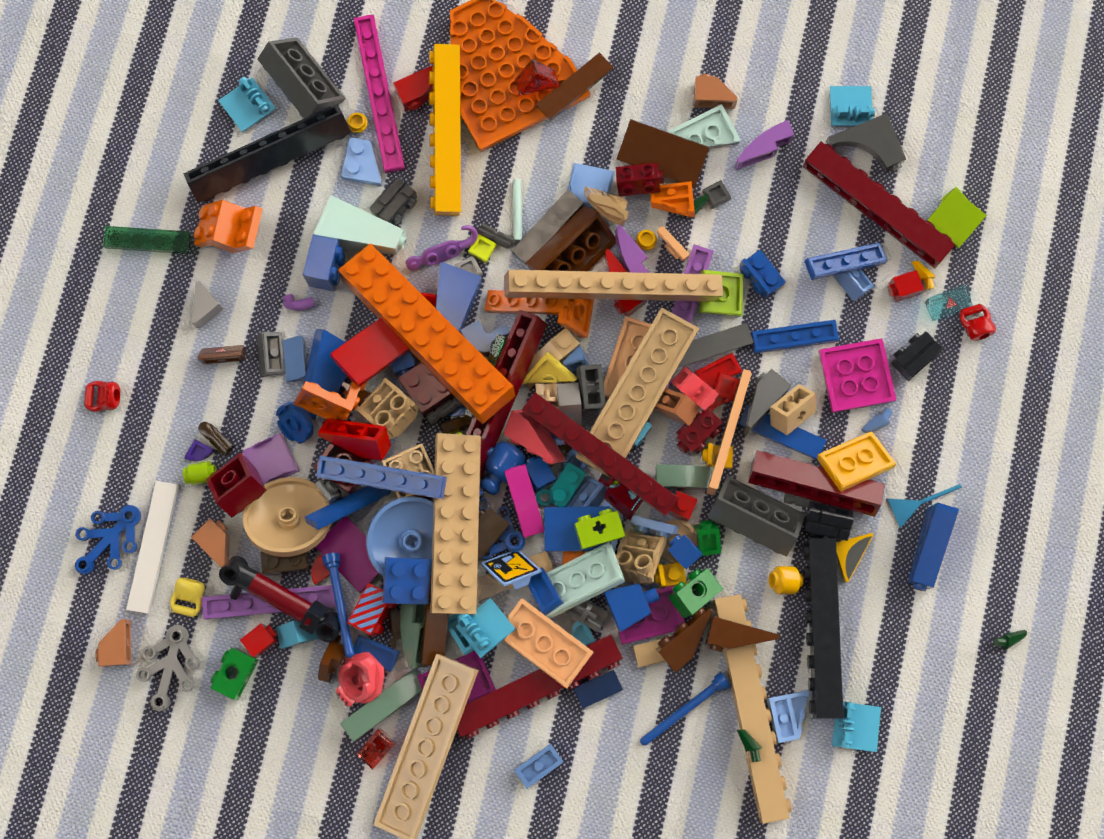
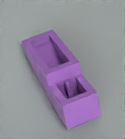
M786 120L771 127L754 139L737 159L735 164L736 170L775 157L778 150L777 147L790 143L794 137L789 121Z
M619 225L615 230V239L623 267L627 272L650 273L642 264L647 259L646 254L625 229Z

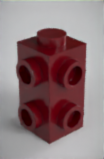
M658 162L616 167L618 196L660 193V184L664 183L663 171L658 169Z
M709 408L705 411L699 409L690 426L684 424L676 432L678 434L675 440L677 442L676 446L682 453H688L690 456L694 452L698 454L706 446L704 442L709 437L714 439L721 432L719 427L723 422Z

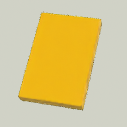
M872 431L824 451L817 456V460L840 492L887 472L896 466L895 461Z

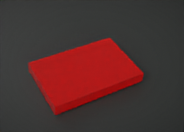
M380 318L330 353V357L359 388L409 351V347Z

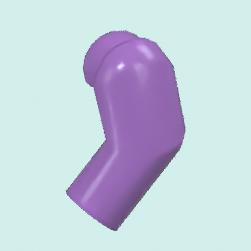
M292 294L282 297L283 305L287 309L302 311L315 307L312 297L295 301Z

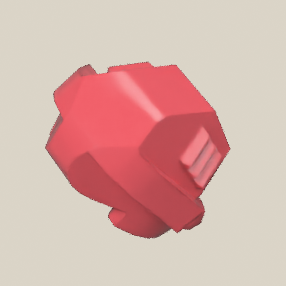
M370 652L358 653L352 658L344 659L338 672L340 686L337 688L336 693L340 696L339 698L346 706L350 707L356 702L361 704L371 702L382 693L384 667Z

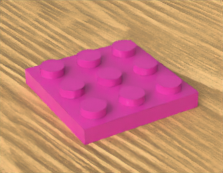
M883 338L825 348L818 351L832 413L896 401Z

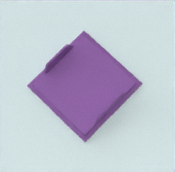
M282 432L242 451L244 456L257 469L263 484L288 477L299 471Z

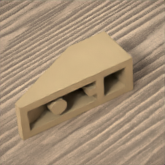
M563 329L534 355L526 376L547 352L562 364L580 345L568 329ZM526 383V386L531 389L537 383Z

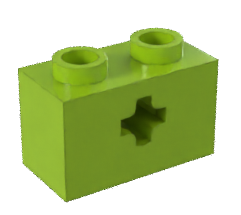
M611 508L600 511L599 516L591 518L590 515L577 518L578 522L574 524L581 550L625 537L618 511L612 512ZM596 523H599L600 526L604 525V529L601 531L602 534H599L598 531H593Z

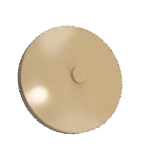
M286 477L264 484L267 491L243 511V525L248 539L257 549L273 556L289 557L305 553L317 546L325 538L331 527V524L317 530L306 523L305 516L329 505V502L317 489L315 483L303 478Z

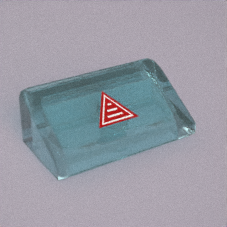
M967 284L932 296L925 301L932 321L972 306Z

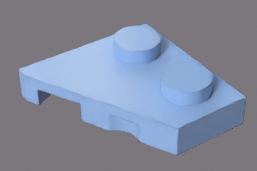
M350 137L341 175L342 179L382 186L370 141Z
M809 690L766 699L777 743L800 739L801 723L806 713L804 709L806 700L810 695Z

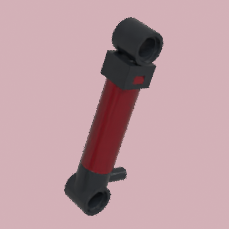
M231 557L219 570L221 581L228 586H234L230 593L231 599L237 600L242 589L300 622L299 628L311 635L316 631L318 638L324 642L334 641L341 632L336 612L327 613L329 608L315 600L312 604L250 568L243 557Z

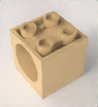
M422 443L382 461L383 466L433 475L435 471ZM395 491L398 498L427 497L422 495Z

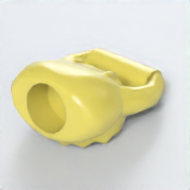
M178 578L175 583V591L170 599L171 610L174 613L189 617L197 616L202 609V596L205 591L204 583L189 578ZM177 599L195 603L196 609L175 603Z

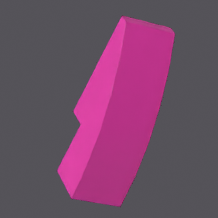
M522 464L505 470L523 537L544 532L543 522L526 465Z

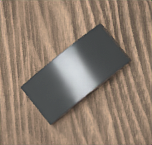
M324 479L315 483V486L329 504L343 498L340 489L331 480Z

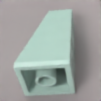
M331 195L313 233L314 235L338 239L343 250L361 251L371 243L380 253L398 255L400 249H404L407 241L404 229Z

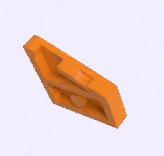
M692 181L660 185V193L650 194L652 208L695 217Z

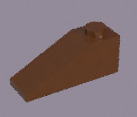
M712 617L705 644L710 645L709 649L723 652V649L728 650L777 640L780 635L722 618Z

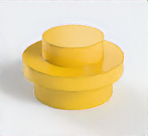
M353 113L348 117L347 124L351 132L362 133L366 130L368 121L362 113Z
M642 230L636 236V244L641 250L649 251L657 243V237L651 230Z

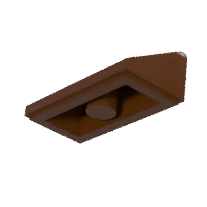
M244 345L203 348L198 355V359L202 364L244 361L245 347Z

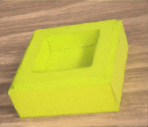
M478 234L476 242L469 248L468 253L487 263L497 244Z

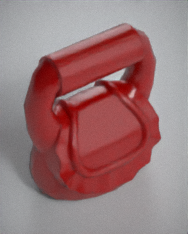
M976 304L961 309L959 313L960 322L965 328L967 336L972 341L985 339L996 332V326L991 320L989 310L984 305ZM979 312L984 313V316L969 321L964 318Z
M93 381L85 386V408L92 412L115 410L120 403L121 392L119 384L113 381ZM94 386L98 387L97 405L93 407Z

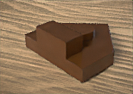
M339 635L334 641L329 642L322 657L318 673V680L330 683L332 675L336 674L344 659V645L340 644L341 636Z

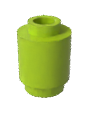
M210 461L189 464L188 467L183 468L185 484H191L192 486L207 484L206 479L217 471L216 466L212 465Z

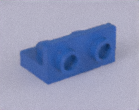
M758 250L747 259L744 258L739 265L741 274H744L746 279H750L754 284L753 289L764 298L770 296L786 283L761 250Z

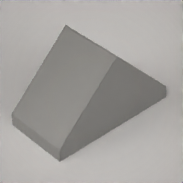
M196 281L191 323L196 328H201L221 312L223 308L203 284Z
M579 382L557 384L559 410L581 426L582 410Z

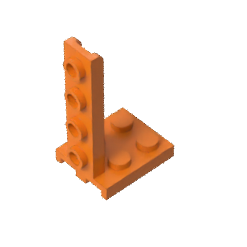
M488 290L484 311L488 313L518 314L519 310L531 314L559 315L558 324L580 338H588L594 299L504 297V290Z
M305 381L293 405L324 419L344 421L352 409H356L360 400L357 397L359 390L363 392L367 382L358 388L352 381L345 398H342L336 392L326 391L316 383Z

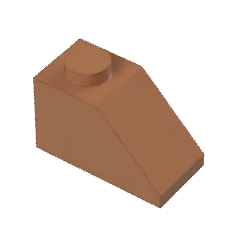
M709 74L696 76L694 82V108H715L722 104L724 109H735L737 96L718 77H712Z
M666 388L654 409L674 421L690 426L700 407L687 395Z
M210 518L191 538L222 568L229 560L230 536L225 532L228 528L220 520L215 522Z
M120 619L98 643V649L95 651V659L98 662V666L131 665V620Z

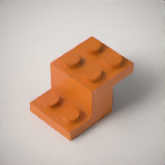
M225 200L203 205L199 211V224L194 232V245L198 247L212 245L230 253L254 249L263 208L258 206L243 208Z

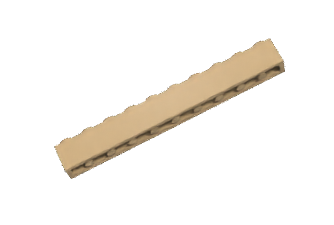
M508 270L504 275V297L715 302L723 296L722 275Z
M741 594L713 600L716 617L752 627L750 620H746L745 612L748 611L746 599H742ZM756 644L728 650L723 649L740 729H745L762 746V749H759L761 761L752 762L750 751L746 752L745 750L759 821L765 824L789 819V813L792 812L789 799H785L784 790L787 789L784 776H780L779 767H782L779 753L776 754L774 749L777 740L775 732L771 731L769 722H772L769 708L766 709L764 700L767 699L765 687H761L759 680L762 677L760 664H756L754 657L757 655Z

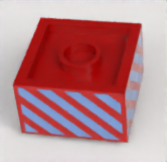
M368 583L347 623L376 637L377 634L381 635L383 633L384 627H382V624L388 615V611L390 609L395 610L397 603H383V590Z

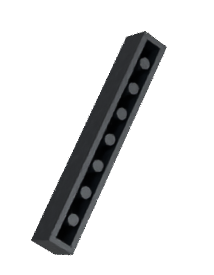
M335 104L183 174L197 203L208 201L217 194L228 192L241 183H247L252 178L267 174L276 167L284 166L298 157L306 156L311 151L324 148L333 141L341 140L346 135L351 134V131L338 104Z
M809 538L806 544H803V557L807 558V566H804L803 574L804 579H807L808 588L804 590L805 602H808L809 609L805 611L806 624H809V633H806V644L810 646V655H807L808 669L811 668V678H808V690L812 691V700H809V713L813 714V719L844 718L836 538Z

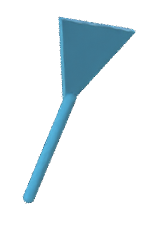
M958 484L919 501L889 498L887 500L901 528L921 504L962 488V485Z

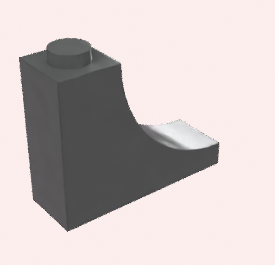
M887 113L829 136L826 140V143L832 147L852 146L868 152L879 162L883 171L890 169V172L902 168V164L906 160Z

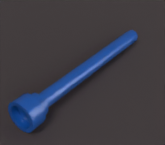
M329 553L322 556L323 566L330 573L345 655L348 658H352L354 656V648L349 624L347 623L348 618L338 573L339 564L341 563L339 553Z
M720 671L714 676L711 685L640 739V743L646 746L715 692L727 690L731 686L729 681Z

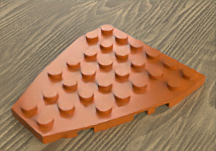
M470 0L450 10L451 45H460L461 118L480 153L548 119L539 110L537 103L577 71L572 60L567 55L564 56L559 52L557 47L553 43H549L543 37V34L518 13L517 15L514 14L501 2L496 0ZM589 90L566 109L590 98Z

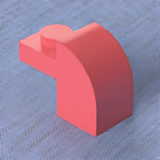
M685 366L671 382L704 411L714 403L715 398L719 395Z

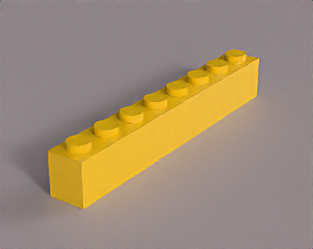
M434 44L433 51H429V64H433V71H429V84H433V92L429 93V105H433V113L429 114V126H433V134L429 136V146L433 147V155H430L429 165L433 167V175H430V188H433V196H430V209H434V215L459 216L461 213L460 45Z

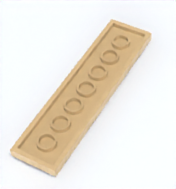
M661 307L590 433L626 459L698 333L699 328ZM577 453L575 457L576 459L601 472L602 474L608 476L599 468L594 466L592 463H590L588 460H586L584 457Z
M437 433L435 437L434 475L445 476L447 480L443 499L434 498L430 613L476 614L481 436Z
M436 654L375 818L374 826L402 839H417L479 670L441 654Z

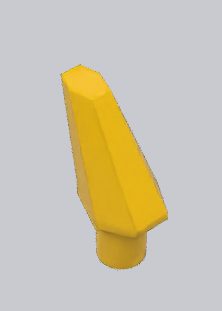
M913 261L912 264L915 270L918 271L921 281H924L926 290L934 289L933 279L936 278L935 275L920 261Z

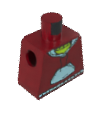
M601 474L598 481L608 487L604 499L628 520H631L643 501L615 480Z

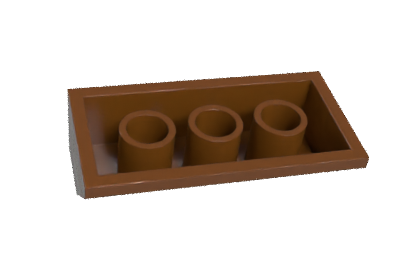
M584 206L525 264L530 270L589 271L605 255V251L607 249L610 250L616 244V239L601 215L597 211Z

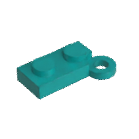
M568 462L551 489H541L537 493V502L542 506H548L553 503L558 507H565L587 473L571 462ZM543 493L548 494V501L541 500V495Z

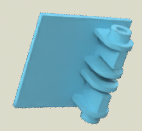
M246 77L240 78L239 86L218 100L241 132H244L276 110L253 77L250 79Z
M830 86L831 126H856L873 119L875 108H872L871 86Z
M491 598L476 609V614H459V624L456 625L457 629L480 658L516 630Z
M843 702L844 718L834 720L832 746L877 752L881 707Z

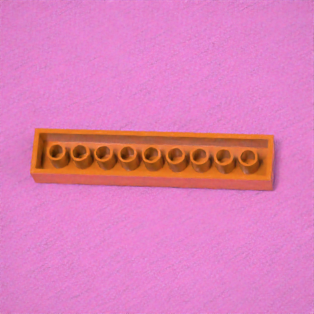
M371 243L338 269L342 282L379 319L382 318L409 347V350L482 424L515 397L513 385Z

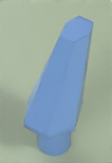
M885 408L881 415L876 414L861 431L865 433L873 432L889 425L890 421L888 419L893 411Z

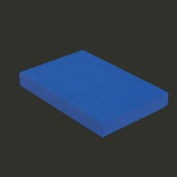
M610 506L544 507L545 552L591 551L601 546L597 545L581 550L574 524L578 522L577 518L590 515L591 518L597 517L600 511L610 509ZM596 523L593 531H598L599 534H602L601 531L604 529V525L600 526L599 523Z

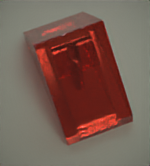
M531 59L515 78V85L519 96L560 87L555 70L534 59Z
M380 728L374 732L357 755L373 770L397 743Z

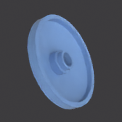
M401 497L385 504L374 515L366 534V550L372 566L382 577H384L385 557L431 559V575L434 502L420 497Z

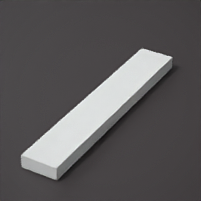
M156 481L126 610L150 614L179 485L161 481Z

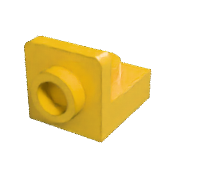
M708 443L706 449L703 448L702 461L706 462L707 467H714L720 446L713 445V443ZM730 446L724 469H732V446Z
M679 562L659 564L654 575L655 583H659L660 588L673 586L681 581L685 583L684 567Z

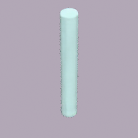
M514 179L512 180L514 241L520 242L522 240L521 180Z

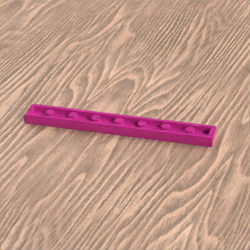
M374 14L356 17L353 19L384 172L386 174L405 170Z

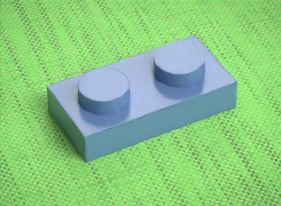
M635 515L632 516L631 524L637 525L636 530L649 533L650 529L658 530L657 535L670 538L671 534L677 535L679 526Z
M549 744L514 771L528 789L561 765L563 760L554 747Z

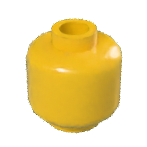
M777 566L770 572L768 582L770 588L776 594L793 595L803 585V576L794 566Z

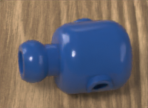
M505 441L497 443L494 448L491 447L487 452V460L484 464V468L489 474L481 480L480 488L493 496L496 495L500 490L502 482L508 484L504 471L525 464V454L517 447Z

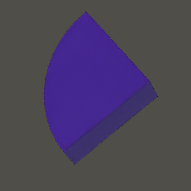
M194 439L184 458L189 461H202L210 457L215 450Z

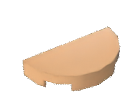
M664 226L657 229L659 238L661 237L666 242L664 246L676 259L680 258L681 261L689 257L690 254Z

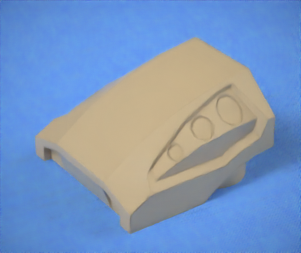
M585 186L584 196L594 209L608 220L623 227L629 211L626 210L628 201L624 200V197L610 193L607 195L605 191Z
M384 378L380 386L360 407L357 406L355 410L371 424L386 426L389 439L400 436L415 420L419 407L387 378Z
M626 530L625 537L622 538L616 554L626 582L645 586L654 582V575L666 547V537H653Z

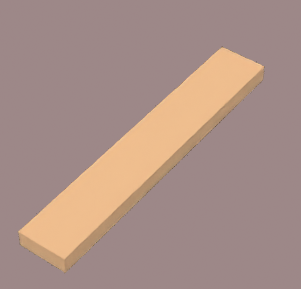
M744 369L739 380L706 493L710 495L716 493L752 374L749 370Z

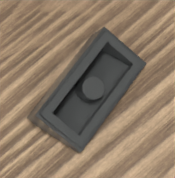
M261 332L257 335L260 377L286 374L282 332Z

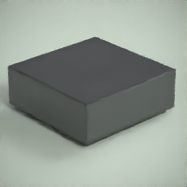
M722 180L704 188L702 191L703 194L707 193L708 202L712 209L731 200V196Z

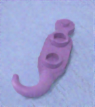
M471 225L462 226L461 230H469L471 232V236L468 239L449 240L427 248L421 256L409 257L406 260L407 268L414 271L423 264L432 266L458 256L465 248L472 246L478 238L477 230Z

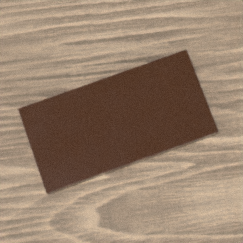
M630 119L617 160L631 165L658 162V169L663 171L664 177L681 183L692 181V187H696L710 147Z

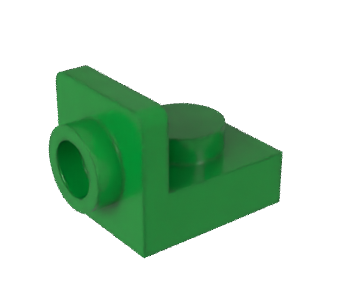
M704 520L699 524H695L697 544L703 553L702 556L722 553L720 530L717 524L710 520Z

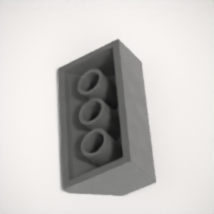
M297 37L268 41L257 58L303 118L335 104L339 105L346 99Z
M727 476L712 505L708 518L787 557L798 538L806 514Z

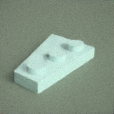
M722 104L667 131L709 147L741 142Z

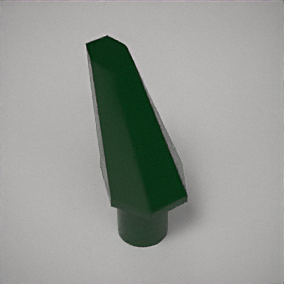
M707 193L694 200L695 215L708 201Z
M1021 630L1004 634L1002 638H994L993 644L995 647H1001L1006 651L1027 636V631Z
M745 729L737 730L746 752L750 751L752 762L761 761L759 749H762V746Z

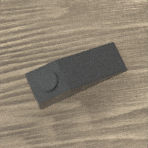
M773 369L767 374L763 372L755 381L757 386L753 392L743 432L746 436L770 412V407L786 395L791 387V384Z

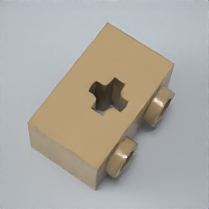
M798 384L770 407L771 426L786 435L790 434L816 412V393Z

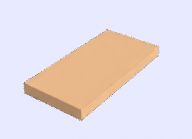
M625 316L603 383L605 399L610 398L652 324Z
M522 598L507 617L516 630L503 641L566 689L594 653Z

